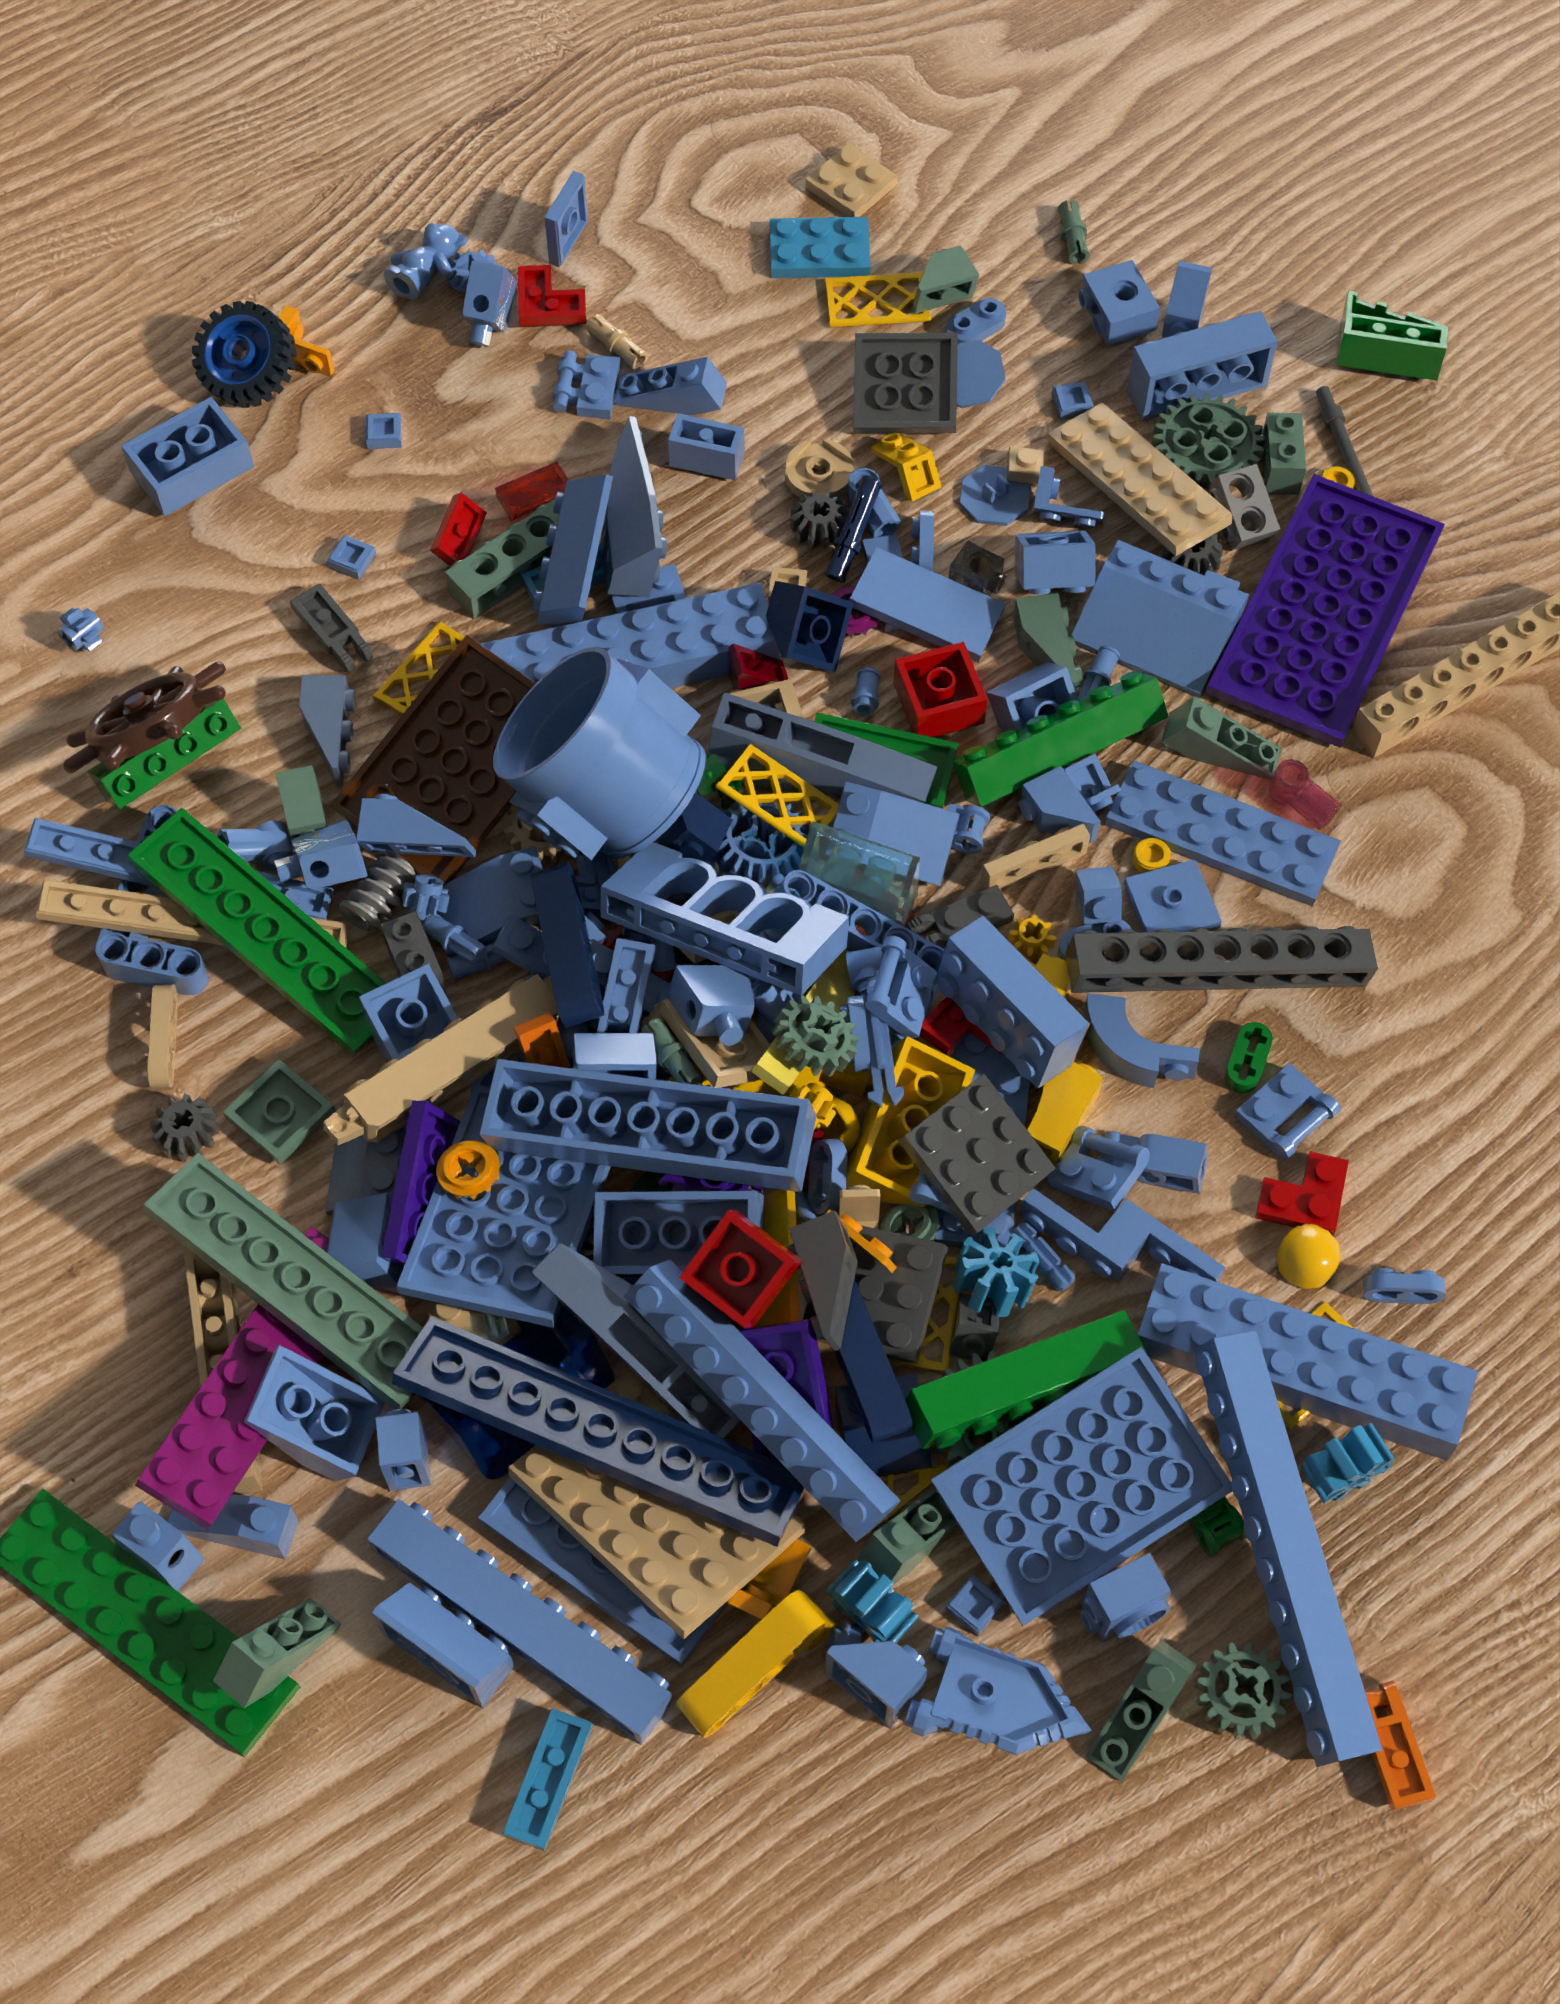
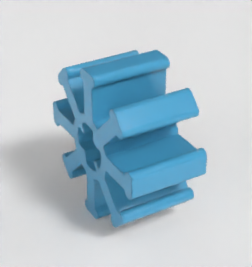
M984 1229L978 1243L973 1241L971 1236L965 1240L954 1267L957 1273L952 1286L955 1293L973 1290L968 1307L975 1312L981 1311L983 1303L988 1297L992 1298L996 1308L995 1316L1007 1317L1013 1303L1018 1304L1020 1309H1023L1027 1304L1038 1279V1275L1034 1273L1039 1264V1258L1036 1252H1032L1029 1255H1018L1024 1241L1020 1236L1012 1233L1006 1247L1003 1248L999 1246L996 1239V1229Z
M1369 1423L1364 1428L1362 1425L1352 1428L1341 1440L1335 1437L1324 1444L1326 1449L1308 1456L1304 1460L1306 1464L1301 1466V1469L1322 1502L1326 1504L1332 1499L1335 1502L1343 1499L1355 1487L1361 1489L1371 1483L1369 1478L1386 1472L1391 1467L1390 1463L1396 1459L1374 1425Z
M854 1559L826 1590L827 1595L834 1599L832 1605L839 1613L849 1616L853 1620L851 1626L861 1628V1635L865 1631L873 1642L894 1641L897 1643L919 1618L911 1610L913 1607L911 1601L906 1596L893 1591L891 1587L894 1583L885 1574H882L879 1578L871 1564L863 1559L860 1562Z

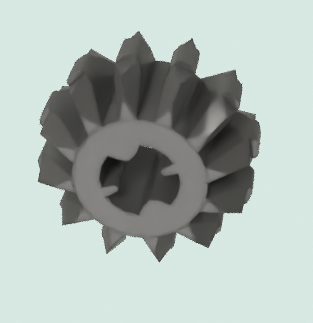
M813 490L811 497L801 494L798 503L793 504L790 528L792 533H796L798 543L808 541L810 549L816 544H821L825 550L828 542L833 543L835 537L840 536L849 511L847 506H843L841 496L831 498L829 490L823 495H818Z
M1217 533L1177 556L1164 546L1165 550H1163L1162 558L1205 575L1207 570L1217 573L1221 564L1220 558L1222 557L1223 548L1222 544L1217 543L1218 538Z
M184 1093L181 1102L176 1103L173 1098L169 1097V1107L167 1109L156 1107L155 1113L158 1119L151 1121L150 1127L153 1133H155L153 1141L156 1147L163 1148L165 1156L171 1159L178 1154L180 1160L186 1162L190 1153L194 1152L195 1155L197 1153L203 1155L201 1150L203 1146L214 1148L215 1142L212 1136L219 1134L220 1128L218 1123L215 1122L217 1115L214 1108L207 1107L206 1101L203 1098L198 1097L192 1102L190 1095Z

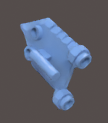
M946 1626L945 1630L936 1628L929 1650L930 1653L937 1655L936 1660L947 1663L935 1702L923 1698L920 1702L912 1700L904 1723L905 1726L912 1728L911 1733L923 1737L936 1732L938 1727L944 1729L945 1726L950 1728L953 1733L959 1734V1732L966 1734L965 1737L979 1738L978 1742L996 1744V1748L1015 1755L1035 1749L1038 1745L1042 1747L1048 1745V1742L1060 1741V1738L1067 1739L1091 1731V1728L1075 1706L1069 1705L1071 1703L1067 1695H1062L1064 1691L1059 1685H1055L1056 1680L1044 1664L1027 1658L1022 1660L1015 1657V1654L1009 1652L1007 1654L1002 1653L1001 1649L995 1647L993 1649L988 1648L987 1644L981 1642L980 1644L974 1643L972 1639L964 1636L959 1630Z

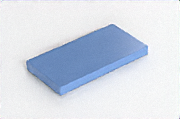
M878 547L875 548L849 600L854 602L853 608L941 647L964 641L971 660L977 663L1005 607V603Z

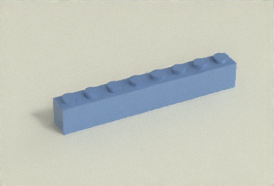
M671 1259L649 1267L624 1296L630 1304L855 1542L875 1529L901 1500L715 1305L679 1278L682 1271Z
M398 1499L367 1538L373 1552L422 1587L425 1585L431 1588L443 1598L445 1604L455 1611L458 1609L467 1614L477 1623V1627L488 1635L493 1634L500 1638L511 1648L513 1653L641 1745L645 1742L672 1704L671 1692L667 1690L670 1685L665 1679L651 1670L647 1674L641 1672L633 1666L634 1658L620 1647L614 1646L611 1650L598 1641L601 1636L596 1630L582 1621L575 1625L564 1617L567 1612L561 1605L549 1597H546L544 1601L540 1600L531 1593L533 1587L519 1575L512 1573L508 1577L497 1569L499 1563L487 1552L479 1549L477 1553H474L463 1545L466 1540L456 1530L447 1525L443 1530L430 1521L433 1516L421 1505L413 1502L408 1506Z

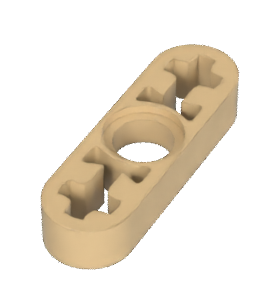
M174 984L154 985L152 988L147 1065L148 1081L151 1089L172 1088L174 1082L178 1013L177 990Z

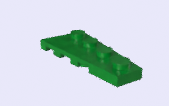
M816 713L814 720L816 723L937 766L924 803L944 808L954 769L952 761L956 760L959 743Z

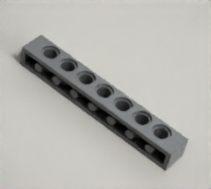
M1310 926L1300 930H1282L1279 927H1271L1256 931H1246L1243 928H1232L1227 931H1209L1199 928L1190 932H1172L1169 929H1160L1154 932L1135 933L1133 930H1121L1116 933H1098L1093 930H1087L1073 934L1065 952L1071 993L1366 987L1378 970L1370 928L1355 929L1353 926H1342L1337 929H1319ZM1216 954L1221 955L1226 960L1219 958ZM1253 954L1259 955L1262 959L1257 958ZM1179 955L1185 956L1189 961L1182 959ZM1104 956L1112 958L1115 962L1108 961ZM1142 956H1146L1152 961H1147Z

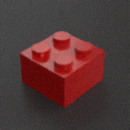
M964 641L895 659L893 684L912 733L936 737L985 724L988 700Z
M728 1210L679 1278L743 1328H754L803 1260L740 1212Z

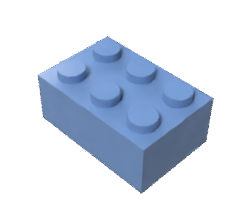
M212 397L121 445L130 473L164 517L254 468L247 440Z

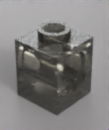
M967 541L950 564L949 579L987 596H991L992 593L998 594L1006 579V575L1003 574L1004 558Z

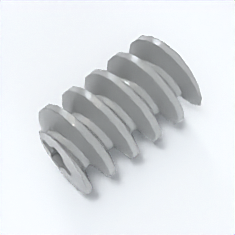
M385 850L386 856L379 857L376 860V867L369 868L367 878H362L358 881V889H353L348 893L349 900H344L339 904L343 915L353 925L362 930L368 931L370 926L381 929L380 924L382 922L378 916L382 915L386 918H391L393 913L387 905L391 904L395 907H400L402 901L396 894L400 893L403 895L406 882L412 884L415 882L417 875L413 867L402 856L392 850Z

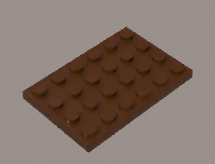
M466 635L330 804V807L358 828L362 798H375L377 794L392 795L464 837L477 850L512 806L509 801L517 792L497 776L493 768V756L497 741L506 722L523 697L536 683ZM399 854L418 874L437 877L443 881V886L452 881L470 859V857Z

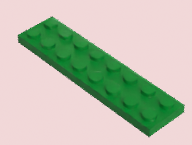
M180 808L127 855L128 863L353 1057L373 1039L359 1001V996L386 984V982L185 809Z
M45 1489L38 1493L0 1537V1568L243 1757H246L301 1688L296 1681L288 1676L269 1694L243 1708L213 1682L232 1642L239 1638Z

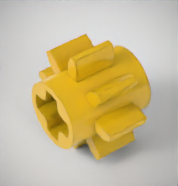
M1033 915L1032 918L1024 921L1020 918L1016 920V930L1009 931L1008 941L1014 944V947L1031 962L1041 958L1043 953L1048 955V949H1052L1055 946L1056 937L1049 935L1051 922L1044 923L1042 920L1037 919V915Z
M808 1083L807 1086L803 1085L801 1089L794 1087L789 1097L810 1100L816 1113L814 1130H818L820 1126L828 1128L837 1113L832 1109L835 1105L832 1102L833 1095L819 1084Z

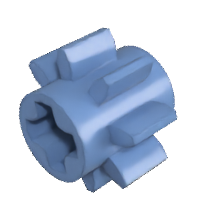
M72 607L59 617L64 625L58 629V633L64 643L73 651L81 648L82 651L88 650L90 652L103 642L98 635L104 630V626L92 610L86 608L81 611L80 608L74 609Z
M417 875L414 884L406 882L402 900H404L403 906L409 907L408 914L416 911L419 919L425 921L430 915L436 916L437 911L446 913L450 896L448 895L449 890L443 888V881L431 875Z

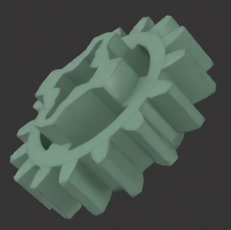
M804 995L800 996L797 1002L791 999L782 1008L774 1021L777 1025L773 1030V1035L780 1037L776 1047L787 1049L788 1053L785 1059L790 1061L795 1058L798 1061V1070L802 1071L805 1066L811 1067L813 1076H817L821 1069H823L827 1076H832L835 1070L842 1072L858 1051L855 1046L859 1041V1037L851 1034L856 1027L855 1024L846 1023L843 1019L847 1013L845 1011L836 1013L833 1010L834 1003L832 1001L824 1006L821 1004L819 996H815L811 1003H809Z
M1249 1642L1245 1644L1242 1652H1238L1234 1643H1229L1226 1647V1656L1216 1649L1210 1656L1213 1664L1204 1662L1200 1668V1671L1206 1677L1198 1678L1195 1688L1205 1691V1693L1199 1696L1196 1702L1198 1706L1208 1705L1210 1710L1204 1718L1206 1722L1215 1718L1220 1721L1218 1726L1219 1733L1222 1734L1227 1727L1234 1728L1235 1739L1239 1740L1244 1730H1248L1251 1737L1257 1739L1261 1733L1260 1726L1270 1733L1276 1727L1272 1717L1282 1720L1286 1715L1287 1711L1279 1704H1286L1291 1699L1290 1693L1281 1690V1688L1288 1684L1290 1679L1289 1676H1278L1276 1673L1282 1664L1280 1660L1273 1661L1272 1663L1266 1661L1268 1655L1266 1648L1256 1655L1252 1653V1644ZM1239 1664L1252 1666L1255 1670L1242 1668ZM1217 1675H1219V1681L1223 1685V1694L1219 1698H1217L1215 1691ZM1267 1683L1271 1691L1269 1707L1266 1705L1268 1701L1263 1696L1264 1686ZM1247 1685L1251 1690L1249 1695L1245 1693L1239 1696L1235 1692L1237 1686L1243 1688ZM1230 1712L1243 1713L1248 1718L1238 1717Z

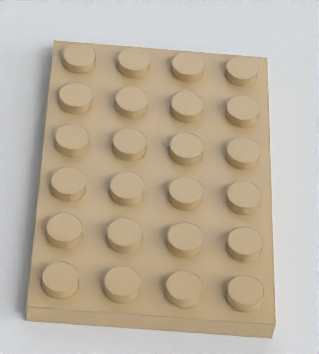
M627 1370L605 1388L681 1420L630 1370ZM538 1445L532 1447L508 1467L509 1476L682 1639L690 1635L725 1604L738 1589L743 1588L805 1533V1523L794 1514L778 1547Z

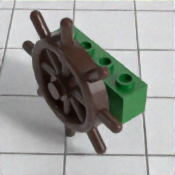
M215 662L195 676L185 673L179 666H174L167 674L148 680L120 696L112 697L110 703L94 716L86 729L68 735L66 741L70 747L76 748L85 744L88 746L65 760L63 763L64 770L67 773H74L94 759L101 761L87 772L105 800L116 808L122 809L242 729L224 700L226 695L225 689L220 685L202 689L225 673V665L222 662Z

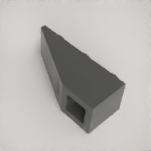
M834 1210L789 1228L794 1244L789 1245L788 1249L803 1260L798 1268H802L805 1279L799 1281L806 1302L808 1304L813 1303L816 1315L811 1317L814 1331L819 1340L826 1339L834 1351L841 1349L858 1261L847 1227Z

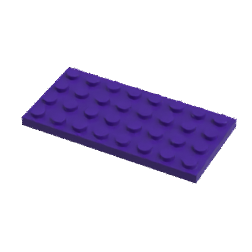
M1313 474L1207 686L1206 694L1341 748L1445 524Z

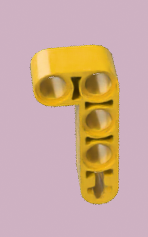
M801 1590L792 1592L685 1691L677 1700V1707L703 1738L709 1737L735 1715L802 1650L810 1651L822 1643L831 1634L832 1628L836 1627V1624L808 1592Z

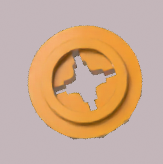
M474 1140L462 1141L452 1145L441 1155L437 1163L436 1175L444 1192L452 1193L457 1199L461 1196H470L475 1200L477 1194L483 1191L490 1193L491 1185L499 1180L501 1164L496 1151L491 1146H488V1144ZM460 1163L470 1169L475 1167L478 1177H471L468 1174L463 1176Z

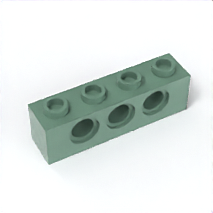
M555 499L546 505L539 506L531 515L519 523L512 524L504 533L492 541L483 543L477 551L463 560L456 561L445 571L448 593L473 619L523 587L521 574L541 567L543 556L550 558L552 546L546 545L550 524L557 525L559 514L553 513Z

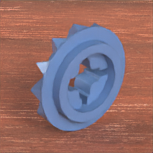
M468 249L464 255L456 253L455 259L448 261L452 269L451 274L446 276L450 286L456 291L466 294L471 261L498 265L493 255L487 256L483 249L477 253H473Z

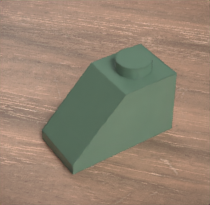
M962 246L941 249L936 253H932L918 285L912 306L914 314L973 297L979 273Z
M313 765L277 772L276 779L291 839L293 840L294 838L327 827L324 804Z

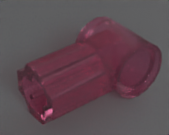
M1288 759L1282 761L1277 766L1268 788L1272 800L1279 805L1291 806L1318 830L1323 829L1339 812L1342 805L1309 778L1308 769L1302 762ZM1283 780H1288L1292 782L1294 785H1289L1285 783Z

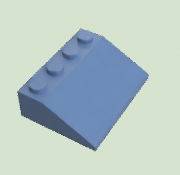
M1118 540L1098 576L1071 636L1074 637L1075 645L1097 654L1100 646L1113 647L1120 654V658L1116 663L1157 677L1158 681L1200 698L1245 612L1249 594Z

